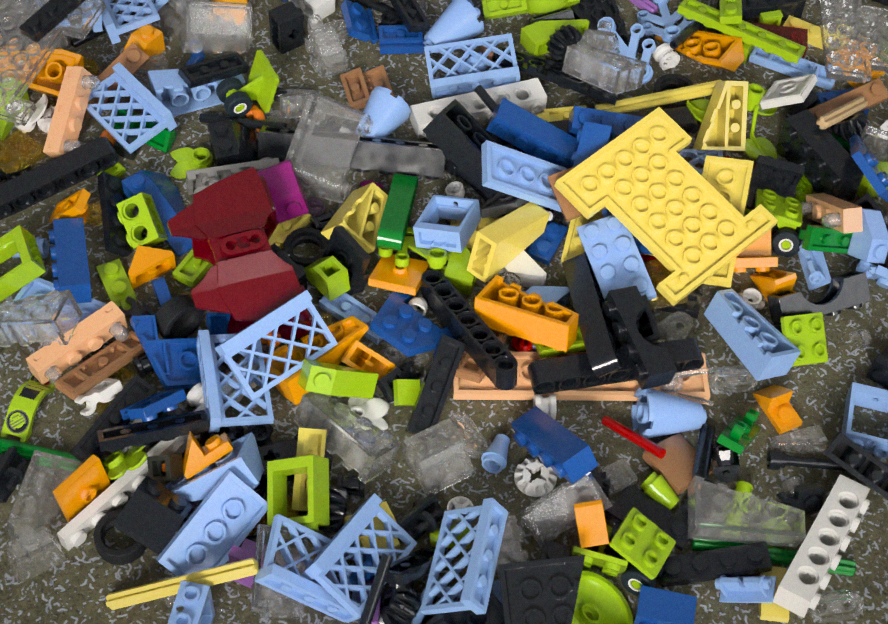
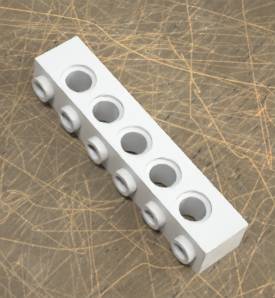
M538 78L485 89L497 105L505 98L534 115L546 109L547 95ZM474 91L411 105L410 121L417 138L421 139L427 138L422 130L454 99L481 125L489 123L492 112Z
M841 474L839 475L779 584L773 603L803 618L809 608L815 610L821 598V595L817 593L818 590L822 589L825 591L832 575L828 574L829 569L836 570L842 557L838 554L839 550L846 551L852 538L848 536L849 531L852 533L856 532L861 518L857 516L859 513L864 515L871 502L866 499L870 488Z

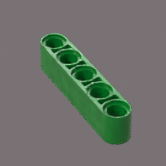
M394 174L378 229L377 247L402 250L415 201V190L418 186L417 176Z

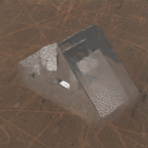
M287 89V94L280 95V118L291 119L320 114L322 92L317 90Z

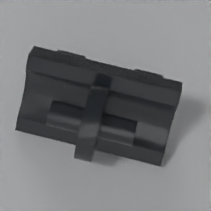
M715 436L716 448H713L712 451L713 475H716L718 480L722 482H732L738 476V472H741L738 453L717 442L719 436Z
M9 447L5 454H0V503L7 502L17 484L24 485L28 480L24 473L30 463L19 455L15 447Z
M431 492L425 498L419 497L413 503L411 510L406 514L400 513L395 517V520L417 541L427 531L434 533L438 529L437 523L443 519L444 510L438 503L437 495Z

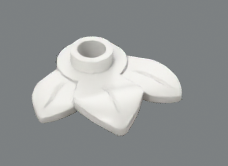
M43 94L34 105L27 103L24 111L15 122V127L18 128L20 133L25 134L34 129L36 122L46 110L48 104L46 94Z
M350 397L348 407L343 414L345 425L352 430H360L363 427L371 432L388 429V424L382 417L386 415L390 405L381 398Z

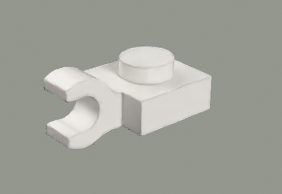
M106 378L87 391L86 394L77 396L74 400L75 403L82 404L86 401V408L81 410L80 414L84 416L93 414L98 402L106 403L116 397L115 394L120 392L123 386L120 380Z

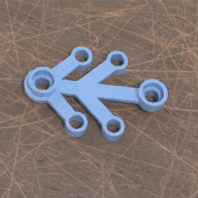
M652 0V2L658 5L661 17L651 14L646 10H641L637 13V21L642 24L645 30L644 35L650 36L655 34L661 36L662 41L665 43H670L696 22L684 17L678 26L674 25L683 15L677 13L676 10L670 16L667 7L669 0ZM652 23L664 26L665 28L663 29L653 26Z
M611 17L601 18L597 24L599 32L603 36H608L620 52H608L604 49H598L594 53L596 62L599 64H604L607 61L628 62L632 68L617 67L615 64H610L606 67L605 72L610 73L611 70H616L614 75L632 77L633 81L637 84L649 82L653 77V69L649 62L651 54L656 50L654 40L648 38L642 42L643 53L639 62L636 58L639 40L645 34L643 26L639 23L631 26V37L627 47L616 32L614 20ZM636 29H641L639 33H634ZM648 44H653L651 48H646ZM604 54L603 58L598 59L600 55ZM646 72L645 75L639 76L640 73Z

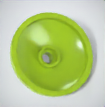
M582 570L572 624H633V616L629 604L618 588L601 575Z

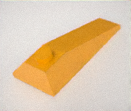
M54 49V51L34 50V52L22 53L19 51L0 52L1 80L7 78L25 83L27 89L57 99L66 67L82 66L84 68L82 55L63 49Z

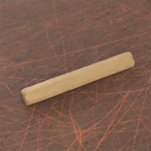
M860 96L822 115L817 119L816 124L820 125V129L825 130L863 110L868 105V101H865L864 97Z

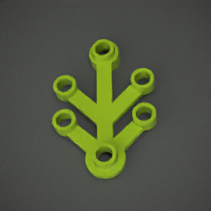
M408 227L406 235H414L413 228ZM405 236L402 250H398V253L395 254V265L397 267H407L409 265L410 256L407 254L408 248L426 258L427 263L433 269H441L447 262L446 250L442 248L427 249L416 247L414 236ZM378 247V255L390 257L393 255V249Z

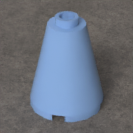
M453 0L424 35V47L469 40L480 35L484 31L483 21L478 22L476 18L479 15L477 10L467 0Z
M381 86L375 87L371 91L353 135L386 138L408 120L411 109L399 95L397 98L390 95L392 92L390 89Z
M638 388L635 392L634 397H638L637 405L632 404L631 407L633 431L638 428L639 434L647 439L700 429L702 424L706 422L707 413L700 403L652 388L644 390Z

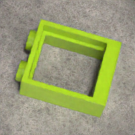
M21 225L0 237V264L18 252L22 261L20 265L0 277V302L46 272L35 236Z
M307 455L267 461V528L272 527L275 515L280 514L287 517V476L307 473L308 516L292 517L289 519L313 531H319V526L330 525L328 458ZM281 525L280 533L282 535H290L288 529Z

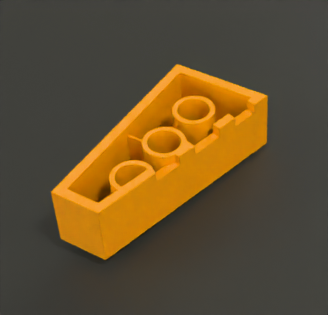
M496 275L475 297L474 310L490 329L567 352L576 341L578 313L553 301L546 303L542 301L540 295L534 292L527 294L521 291L520 285L515 283L508 285L503 282L504 278Z

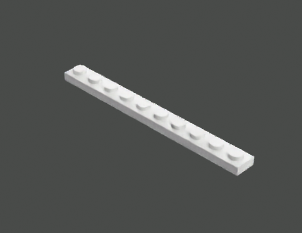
M252 362L251 370L257 371L259 369L258 366ZM234 376L232 379L239 383L237 378ZM254 382L250 384L251 388L258 386ZM226 384L221 389L230 398L237 392L229 384ZM241 394L235 401L239 403L243 398V394ZM204 403L201 404L195 411L205 410ZM189 435L179 436L171 441L161 440L146 454L148 457L182 454L186 450ZM147 460L139 468L127 470L122 477L118 478L57 532L59 541L65 549L69 551L74 546L78 547L83 544L87 534L95 528V525L103 516L125 506L128 497L136 491L146 476L149 477Z

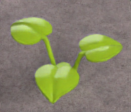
M755 83L748 85L747 111H753L750 139H746L745 151L743 152L753 159H757L759 155L771 156L777 159V151L774 145L764 137L756 138L754 135L757 114L771 116L777 111V107L762 110L760 102L768 90H764L762 86ZM687 100L686 105L694 117L702 122L710 100Z

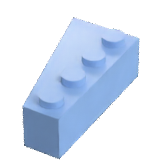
M179 69L148 71L151 93L172 113L173 117L223 104L216 94V88L223 80L189 88L179 76ZM242 74L233 76L239 79L243 86L246 85Z
M733 289L717 291L704 312L709 322L756 381L787 375L801 353L792 342Z

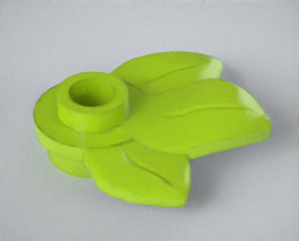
M204 147L176 149L170 152L171 157L178 162L171 170L170 175L174 178L182 179L186 178V171L208 168L213 163V155Z
M132 446L125 453L119 450L109 455L103 462L109 479H118L127 470L139 468L148 457L145 452H142L145 446Z

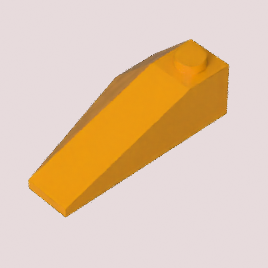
M700 30L678 48L674 49L710 67L735 72L745 60L742 38ZM658 35L655 36V38H656L660 43H662V44L665 43V42L662 41V37H661V36H658Z
M350 316L327 326L338 344L314 360L339 365L340 360L353 340L359 341L368 331V325L356 317ZM321 333L313 337L312 346L322 348L329 342L324 334ZM309 335L302 337V342L300 343L307 344ZM287 344L273 351V356L286 358ZM293 346L291 360L299 362L304 360L306 348ZM311 350L310 355L313 354V353L316 352V351H315V350ZM264 358L265 368H266L267 358ZM272 359L269 374L277 376L283 374L285 362ZM290 364L289 369L295 366V364ZM301 369L275 385L281 395L295 405H298L314 393L305 391L298 384Z

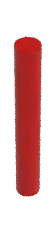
M607 415L602 418V425L656 457L662 459L666 455L664 448Z

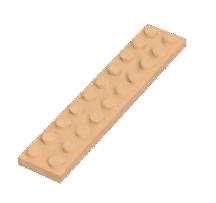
M466 351L463 352L460 363L466 355ZM511 352L518 362L517 385L515 388L500 390L494 386L486 375L479 384L458 378L455 374L453 379V400H533L536 393L533 392L527 370L529 364L538 360L587 352L568 353L542 359L538 352ZM701 353L704 365L700 369L675 374L670 384L653 387L652 389L691 401L709 402L710 389L705 353ZM633 380L540 395L548 397L550 394H555L556 400L637 401L638 397H634L637 389L640 388L638 381Z

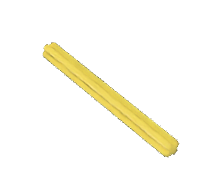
M722 80L618 100L615 106L609 103L598 104L595 106V109L626 113L712 95L716 82H721Z
M248 558L109 593L106 596V606L110 607L111 610L175 595L178 592L181 580L212 586L256 575L259 572V563L254 558Z

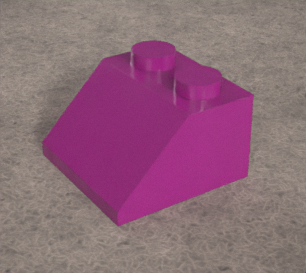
M290 159L256 171L259 177L264 176L275 205L278 223L309 213L306 194Z

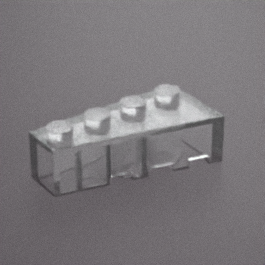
M70 289L64 291L55 290L40 296L31 295L25 299L17 301L8 300L0 304V347H11L14 343H19L21 347L30 346L32 342H39L41 346H50L52 341H58L59 345H68L83 314Z
M315 392L304 394L293 419V422L300 428L327 430L325 450L331 455H339L343 459L342 465L348 470L355 469L359 473L358 479L364 484L391 467L401 444L390 432L381 430L373 425L371 420L359 416L351 411L348 405L337 402L330 395Z

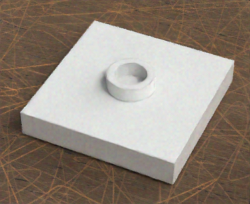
M816 74L774 81L760 102L762 110L804 102L818 81Z

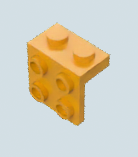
M771 229L737 256L734 273L746 272V268H755V272H770V267H778V257L771 256Z

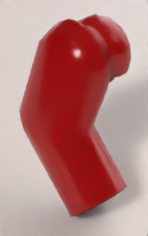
M512 336L511 347L516 352L533 351L532 342Z

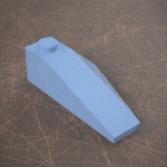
M250 432L231 442L234 450L188 480L185 476L170 481L164 487L177 495L183 496L187 502L204 500L226 471L229 470L252 490L260 484L264 471L255 436Z

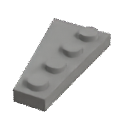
M266 157L258 161L186 171V189L188 195L195 194L238 172L252 167L259 171L280 162L278 158Z

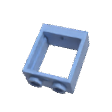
M433 195L413 226L416 247L428 249L442 248L446 251L462 253L481 221L479 200ZM440 218L462 221L459 227L437 224Z
M852 382L846 395L841 434L877 457H888V434L887 439L851 431L854 405L888 413V390Z
M181 580L167 624H212L215 617V609L210 586ZM183 607L184 609L183 611L178 612L177 608Z

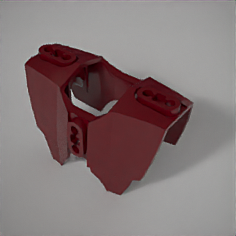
M254 167L226 177L194 194L193 203L167 221L172 237L192 239L193 257L195 259H201L214 265L209 269L204 279L191 290V296L196 309L231 315L227 334L239 333L296 295L306 291L304 286L300 284L293 266L283 261L271 250L268 240L279 223L264 176H258ZM307 308L300 312L298 324L311 327L313 317ZM292 317V318L289 319L288 321H289V322H293V321H294V317ZM280 325L278 332L281 335V339L290 340L292 326ZM297 328L295 340H301L302 337L309 335V330Z

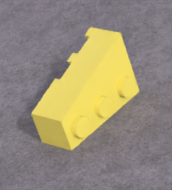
M747 81L716 82L692 149L730 152L745 151Z
M373 182L352 191L320 233L327 239H330L334 227L342 225L368 254L374 252L378 229L388 195Z

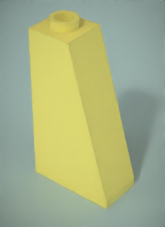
M529 202L477 231L467 271L484 283L488 282L544 233L550 213L535 203Z

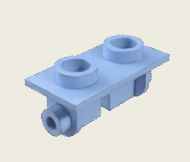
M801 241L798 256L809 291L831 283V276L824 253L803 249V241Z
M721 575L720 578L715 579L716 589L721 590L719 602L773 603L777 577L765 575L727 577L726 575Z

